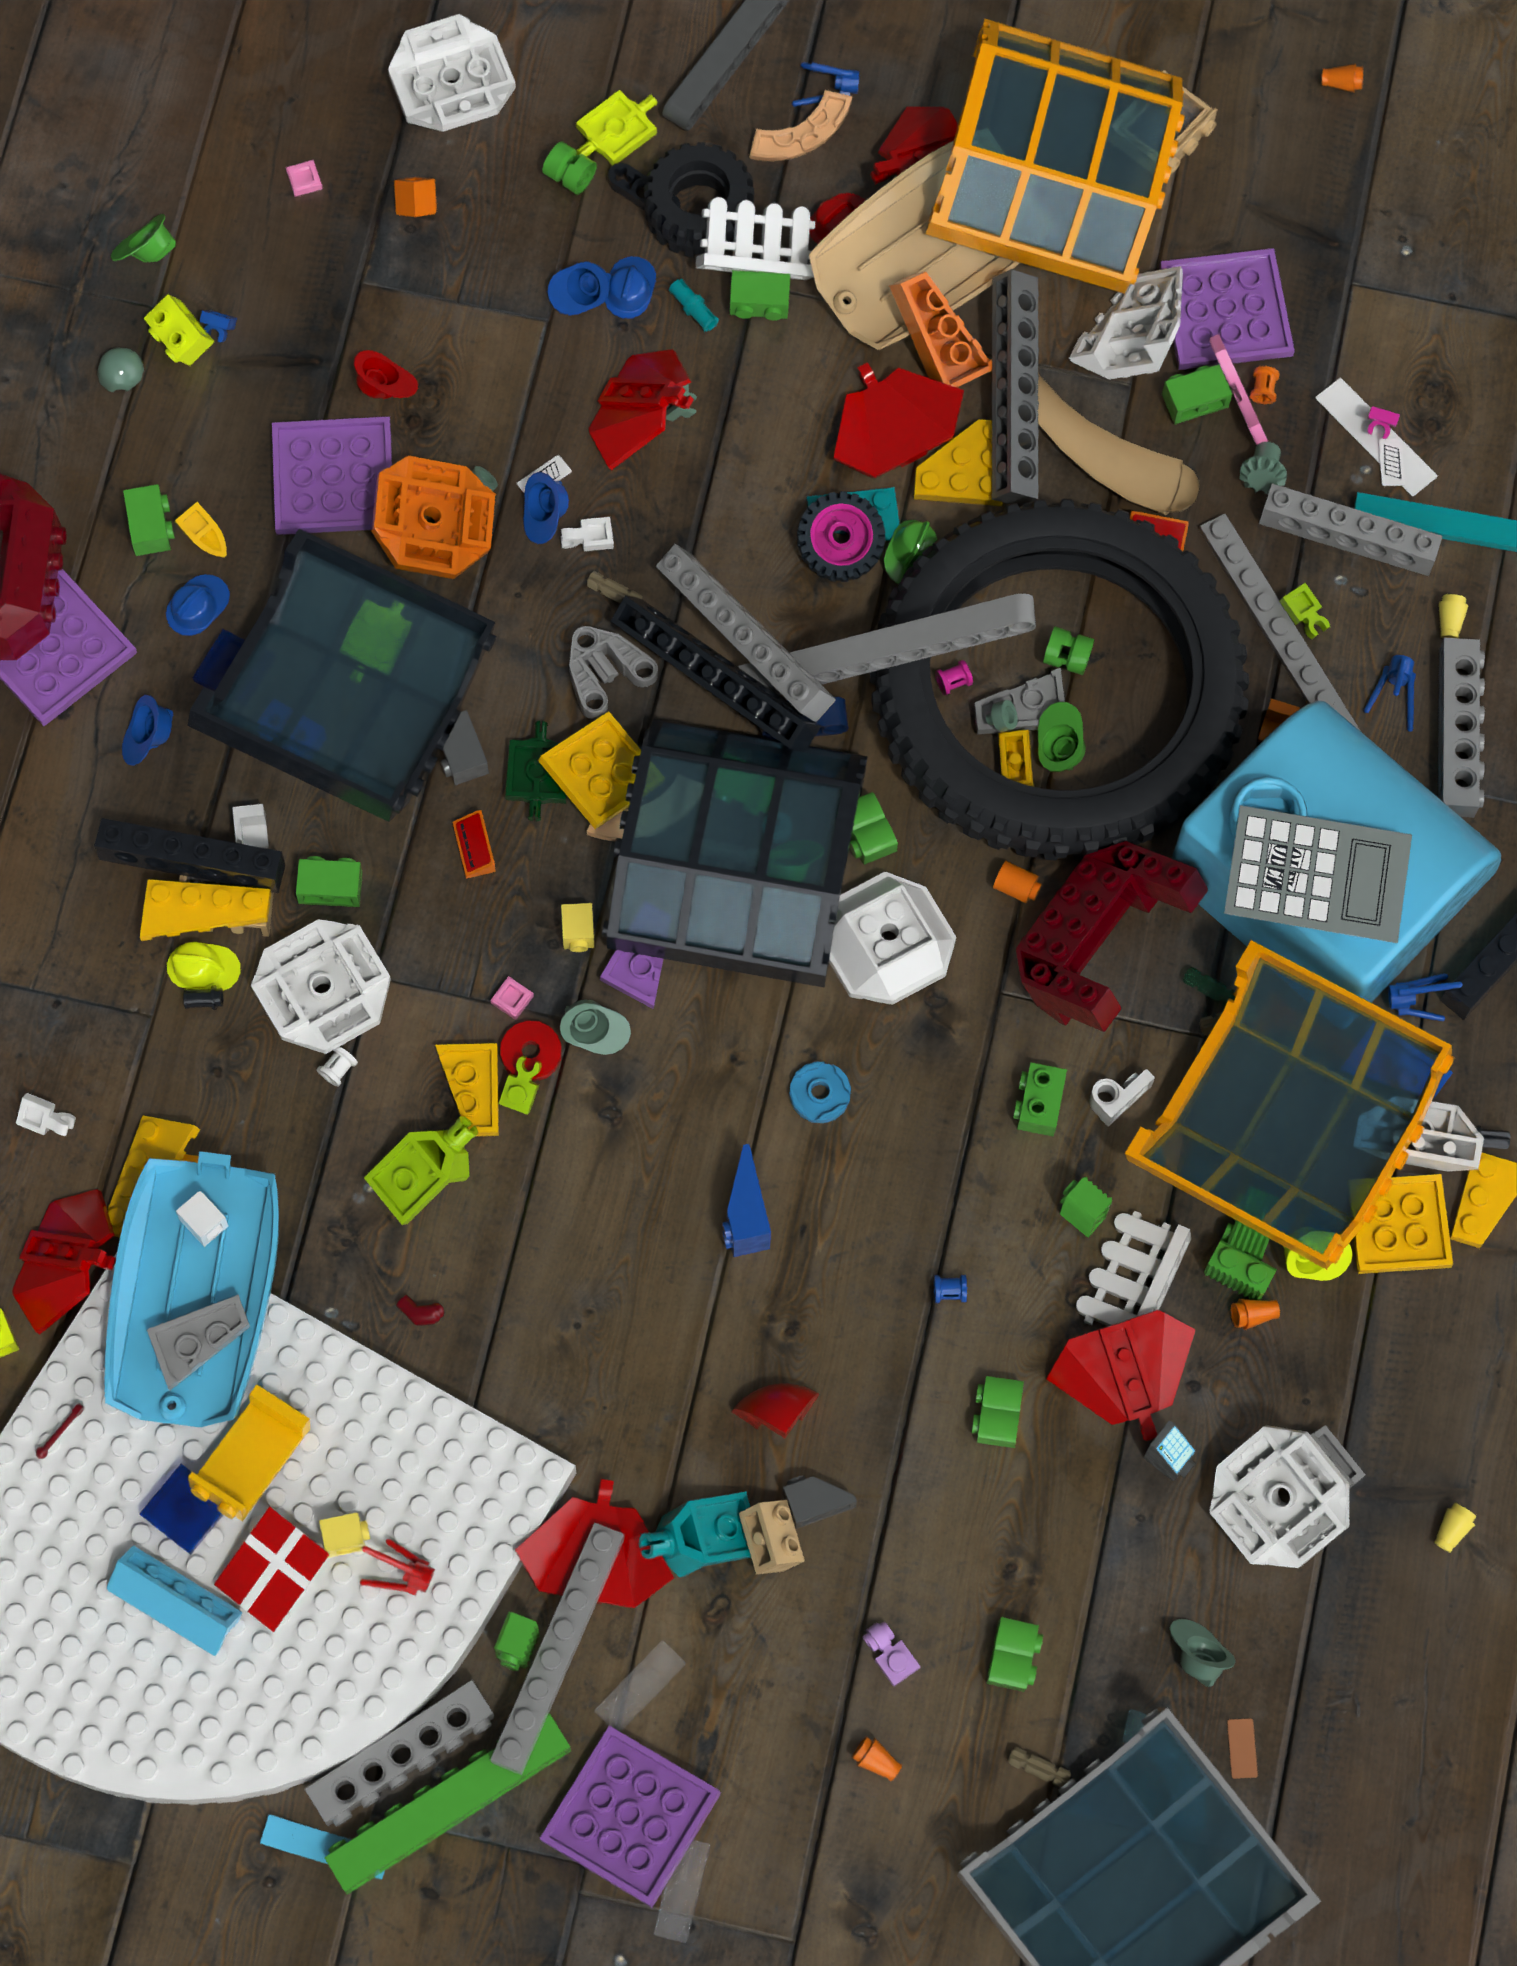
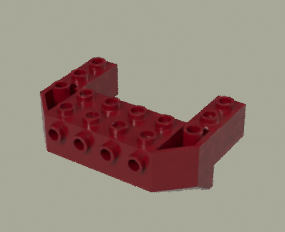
M0 474V531H3L0 553V660H18L50 634L51 623L56 621L54 599L59 596L60 584L57 577L58 571L63 569L61 548L62 545L66 544L67 532L66 528L61 526L54 508L32 486L26 482Z
M1127 841L1085 855L1016 947L1021 982L1036 1006L1065 1026L1072 1018L1105 1032L1122 1008L1109 987L1083 977L1080 973L1130 906L1149 913L1159 900L1192 913L1208 892V888L1197 868Z

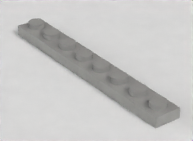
M594 1523L490 1761L492 1764L520 1775L523 1774L625 1539L623 1533Z

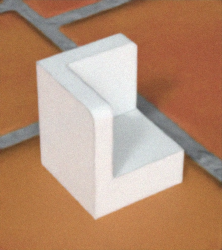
M263 804L232 807L236 843L267 849L269 842Z
M201 1191L197 1192L176 1210L179 1220L204 1247L228 1227L226 1217Z

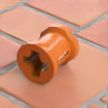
M1260 366L1254 369L1255 386L1250 393V398L1258 404H1272L1276 401L1277 395L1274 393L1275 383L1279 379V371L1269 366Z

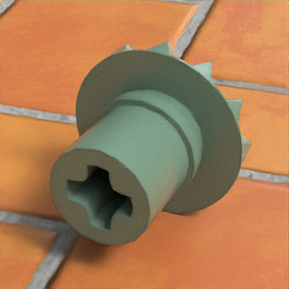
M1271 442L1259 443L1255 448L1254 456L1242 463L1240 467V480L1244 481L1245 488L1253 487L1255 493L1262 490L1268 494L1272 484L1285 485L1287 471L1283 464L1279 462L1281 450L1276 444Z

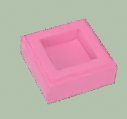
M314 160L286 167L295 197L322 189Z
M508 976L492 997L491 1004L516 1020L534 997V993Z

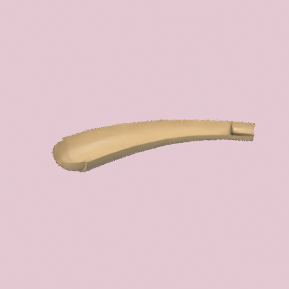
M1039 375L1038 424L1067 456L1096 481L1128 501L1163 515H1167L1169 512H1182L1195 502L1199 491V480L1195 472L1183 464V460L1125 441L1089 422L1066 404Z

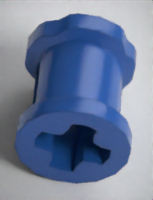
M934 1275V1302L940 1303L941 1300L967 1302L966 1275H960L959 1278H940L939 1275Z

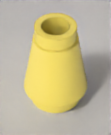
M1455 594L1442 596V601L1439 602L1441 638H1459L1468 609L1464 596Z
M1454 1503L1451 1509L1447 1508L1434 1543L1451 1553L1453 1548L1475 1526L1473 1521L1476 1515L1463 1506Z

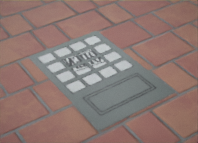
M1240 805L1224 914L1398 943L1412 834Z

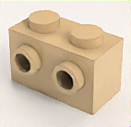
M787 1500L760 1502L739 1513L756 1575L786 1571L805 1561Z

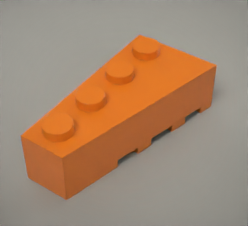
M927 272L912 274L889 286L929 378L959 387L992 371V360L988 359L982 351V346L967 331L964 326L965 323L959 315H956L950 308L947 299Z

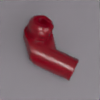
M408 1295L402 1297L396 1304L401 1312L417 1326L436 1324L445 1313L443 1306L439 1303L418 1306Z

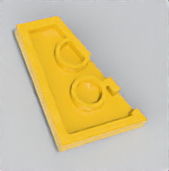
M497 1043L435 1045L459 1114L473 1123L468 1129L475 1126L478 1130L476 1136H499Z
M1481 1153L1479 1169L1468 1170L1450 1235L1451 1240L1477 1248L1483 1245L1517 1195V1163Z

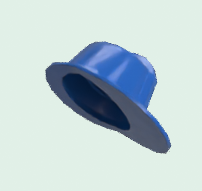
M630 256L619 260L613 266L610 272L612 278L610 279L609 294L605 300L607 308L613 315L629 319L641 315L647 309L656 283L654 267L643 258Z
M589 261L580 262L565 268L553 275L549 282V301L556 310L566 315H576L598 307L608 297L612 275L611 273H606L599 265Z
M543 472L534 473L528 478L525 485L524 530L527 537L536 544L547 543L553 537L557 530L559 518L566 513L569 507L568 493L562 482L554 481L553 478Z
M207 574L196 576L175 592L167 606L166 618L170 627L175 632L186 636H193L203 632L224 611L229 603L230 592L226 583L214 575Z
M144 695L137 701L122 743L123 759L128 765L134 766L139 764L146 757L150 749L165 743L171 733L173 711L157 705L156 700L151 695Z

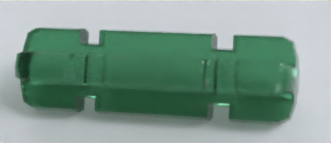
M1190 967L1183 978L1185 984L1191 987H1198V991L1218 1002L1222 1000L1225 1006L1229 999L1235 1000V990L1232 988L1229 991L1226 989V985L1207 974L1205 976L1201 975V971L1194 967Z

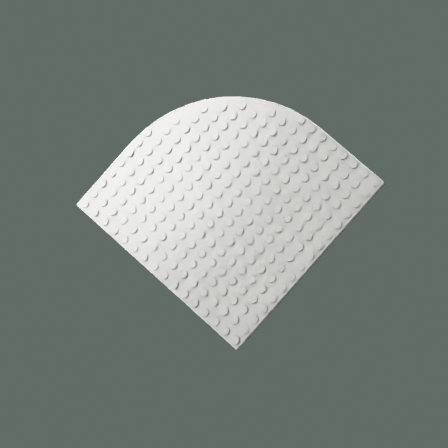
M114 1265L112 1270L106 1269L0 1434V1745L65 1780L107 1794L150 1803L198 1805L200 1803L237 1802L251 1797L276 1794L293 1786L317 1780L413 1719L440 1692L452 1675H455L480 1638L523 1565L515 1549L552 1516L576 1475V1466L272 1293L270 1294L254 1365L241 1402L240 1413L233 1420L201 1428L139 1420L105 1403V1352ZM257 1384L310 1418V1430L242 1522L236 1517L229 1519L217 1509L218 1505L209 1499L204 1502L194 1496L190 1491L191 1487H189L188 1476L191 1472L197 1475L249 1405V1394ZM78 1403L85 1407L84 1411L73 1420L49 1448L47 1457L44 1459L37 1458L35 1454L36 1449L44 1446ZM170 1404L168 1409L174 1410L177 1404ZM269 1506L323 1549L324 1544L319 1520L358 1512L360 1520H367L370 1540H365V1546L382 1552L405 1564H409L410 1560L386 1544V1539H391L418 1558L430 1562L429 1566L435 1569L426 1593L418 1590L416 1596L403 1591L361 1585V1579L399 1584L408 1583L402 1580L405 1571L372 1557L363 1551L327 1558L274 1633L217 1588L214 1583ZM133 1545L243 1612L239 1622L226 1635L217 1655L214 1656L107 1590V1585L117 1561Z

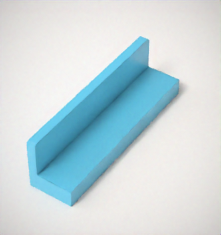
M134 1545L117 1561L107 1585L109 1592L214 1656L220 1651L226 1635L239 1622L243 1613Z

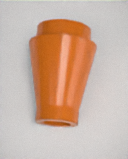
M1351 64L1323 69L1322 86L1334 87L1354 93L1355 90H1362L1363 67Z
M1239 1299L1237 1303H1232L1231 1318L1236 1328L1242 1327L1244 1330L1280 1317V1307L1277 1300Z
M866 1736L852 1755V1759L857 1761V1766L883 1776L891 1782L902 1768V1765L875 1738L871 1740Z

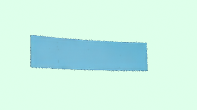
M269 1814L260 1843L328 1864L324 1858L330 1854L328 1849L343 1839L347 1843L352 1839ZM385 1871L377 1875L375 1878L382 1879Z

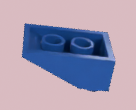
M750 1144L743 1145L727 1209V1221L722 1222L724 1245L726 1249H732L733 1257L768 1250L771 1244V1229Z

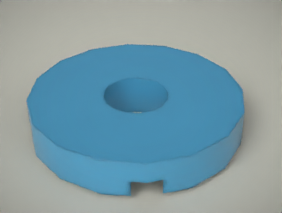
M816 1061L804 1065L795 1073L790 1083L789 1098L793 1109L800 1117L814 1123H826L837 1119L845 1112L850 1103L851 1086L848 1077L839 1067ZM823 1085L828 1089L829 1095L824 1099H817L812 1095L811 1090L815 1086Z

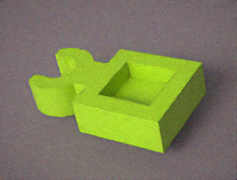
M1306 583L1279 600L1295 625L1303 621L1305 633L1310 639H1314L1318 635L1314 624L1320 626L1323 632L1330 627L1329 621L1317 614V611L1322 606Z
M521 1056L516 1063L518 1076L508 1075L498 1104L524 1114H529L540 1085L532 1082V1078L540 1072L542 1063L537 1061L533 1070L529 1071L524 1067L526 1056Z

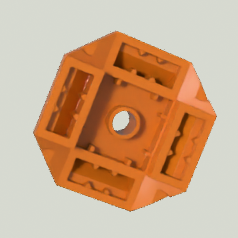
M407 456L391 467L382 470L377 476L371 532L395 569L455 579L491 549L496 494L488 486L485 487L467 466ZM424 516L433 518L435 523L428 522Z

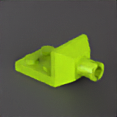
M460 1116L448 1130L409 1132L364 1177L402 1225L408 1224L449 1183L466 1181L470 1177L469 1154L464 1147L478 1134V1130L475 1126L468 1129L473 1123L466 1117Z

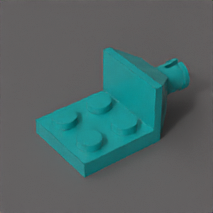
M740 1492L688 1501L662 1516L655 1533H643L640 1536L639 1548L651 1546V1549L641 1551L642 1556L645 1559L663 1556L668 1567L679 1578L685 1577L704 1566L751 1558L739 1516L740 1512L750 1508L747 1493Z

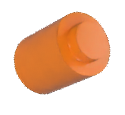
M1005 861L996 877L993 888L1027 903L1029 899H1036L1042 884L1037 882L1038 875Z

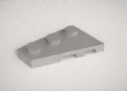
M1061 668L1053 670L1049 675L1039 679L1033 678L1028 680L1024 685L1014 689H1006L975 702L974 713L977 735L1002 733L994 725H988L986 715L991 713L994 703L1009 700L1013 703L1018 717L1016 728L1004 732L1027 729L1038 730L1039 719L1044 710L1051 704L1065 702Z
M239 1295L147 1329L169 1391L250 1328V1324Z

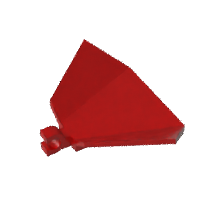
M906 107L878 151V154L887 160L874 163L873 168L875 171H871L870 174L874 183L883 182L894 174L896 176L900 175L925 156L953 142L958 123L950 109L946 107Z
M674 349L632 355L627 359L618 377H611L600 395L598 402L602 406L589 427V433L610 470H613L665 430L666 408L669 404L683 409L690 408L694 399L690 395L683 396L686 391L683 386L691 383V380Z
M868 362L857 367L859 377L866 389L846 394L833 458L868 477L877 478L898 466L902 468L926 456L927 451L953 439L964 390L899 367L878 383Z
M98 1189L55 1200L49 1204L38 1231L31 1230L19 1259L24 1261V1264L12 1289V1293L35 1332L40 1335L90 1294L89 1269L91 1265L107 1270H112L115 1265V1257L107 1256L105 1251L98 1249L115 1235L102 1192Z
M1156 1310L1068 1339L1046 1379L1111 1425L1138 1419L1143 1439L1146 1441L1154 1439L1158 1434L1151 1414L1173 1405L1195 1329L1160 1310Z
M601 1479L599 1482L596 1503L572 1497L515 1549L517 1556L537 1590L542 1593L562 1596L594 1523L623 1533L625 1539L597 1604L605 1603L635 1609L672 1581L674 1576L663 1556H657L652 1559H645L642 1556L641 1551L651 1549V1546L639 1548V1539L643 1533H649L636 1508L609 1506L614 1481Z

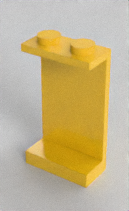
M257 1384L249 1394V1405L197 1475L191 1472L188 1476L189 1487H191L190 1491L194 1496L204 1502L209 1499L218 1505L217 1509L229 1519L236 1517L242 1522L310 1430V1418Z

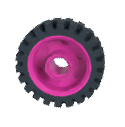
M842 491L840 493H828L824 497H819L814 503L812 502L804 512L797 531L798 549L804 563L808 565L812 572L817 573L819 577L827 578L829 581L834 582L856 580L862 575L867 574L882 555L885 544V528L882 517L878 514L875 506L870 504V501L860 498L855 493L848 494ZM838 530H843L848 533L849 541L844 544L837 543L833 538V534Z

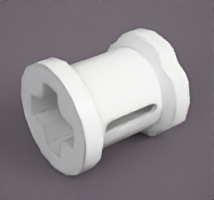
M340 1046L333 1050V1055L324 1066L317 1068V1072L326 1081L337 1087L341 1084L340 1079L351 1066L355 1067L358 1063L348 1051Z

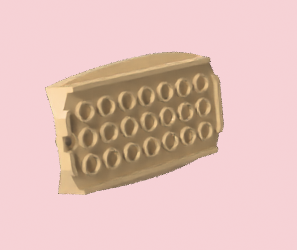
M988 129L974 133L973 146L1004 155ZM953 142L925 156L891 180L838 224L809 254L817 290L849 334L877 350H881L910 336L889 287L890 285L912 274L927 272L947 299L950 308L954 311L991 287L993 277L1014 269L1020 264L1017 261L925 234L932 207L940 186H942L945 173H951L946 171ZM968 155L948 221L1001 236L1021 171ZM1030 174L1009 239L1037 247L1055 223L1030 191L1033 186L1039 183L1035 176ZM843 299L848 300L849 304H844Z

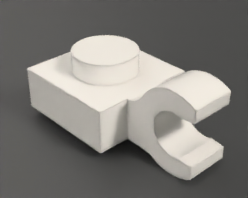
M610 517L581 519V528L561 529L562 548H573L583 543L584 551L613 549L614 542Z
M27 1093L22 1098L16 1124L42 1135H45L51 1129L59 1135L66 1136L68 1129L74 1128L76 1117L69 1113H55L56 1104Z

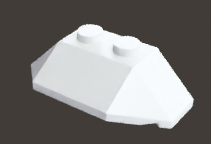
M1398 1095L1389 1099L1413 1113L1419 1101L1416 1098ZM1432 1101L1421 1124L1425 1128L1416 1144L1411 1142L1406 1150L1409 1156L1405 1164L1447 1172L1478 1170L1484 1137L1477 1131L1459 1106ZM1376 1106L1369 1112L1359 1116L1353 1147L1387 1161L1409 1122Z

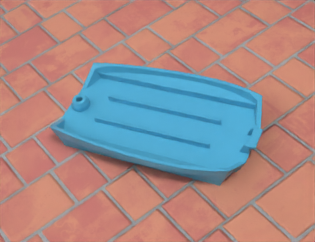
M199 1152L198 1163L148 1159L131 1196L118 1245L106 1337V1404L139 1420L200 1428L233 1420L240 1413L241 1402L259 1347L275 1272L279 1239V1207L275 1174L231 1167V1155ZM199 1191L203 1192L226 1217L228 1227L205 1247L183 1225L176 1213L177 1209ZM239 1295L250 1328L169 1391L147 1329ZM172 1403L177 1404L174 1410L168 1409Z

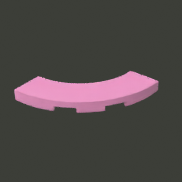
M1217 334L1211 337L1209 342L1231 386L1256 445L1268 442L1220 335Z

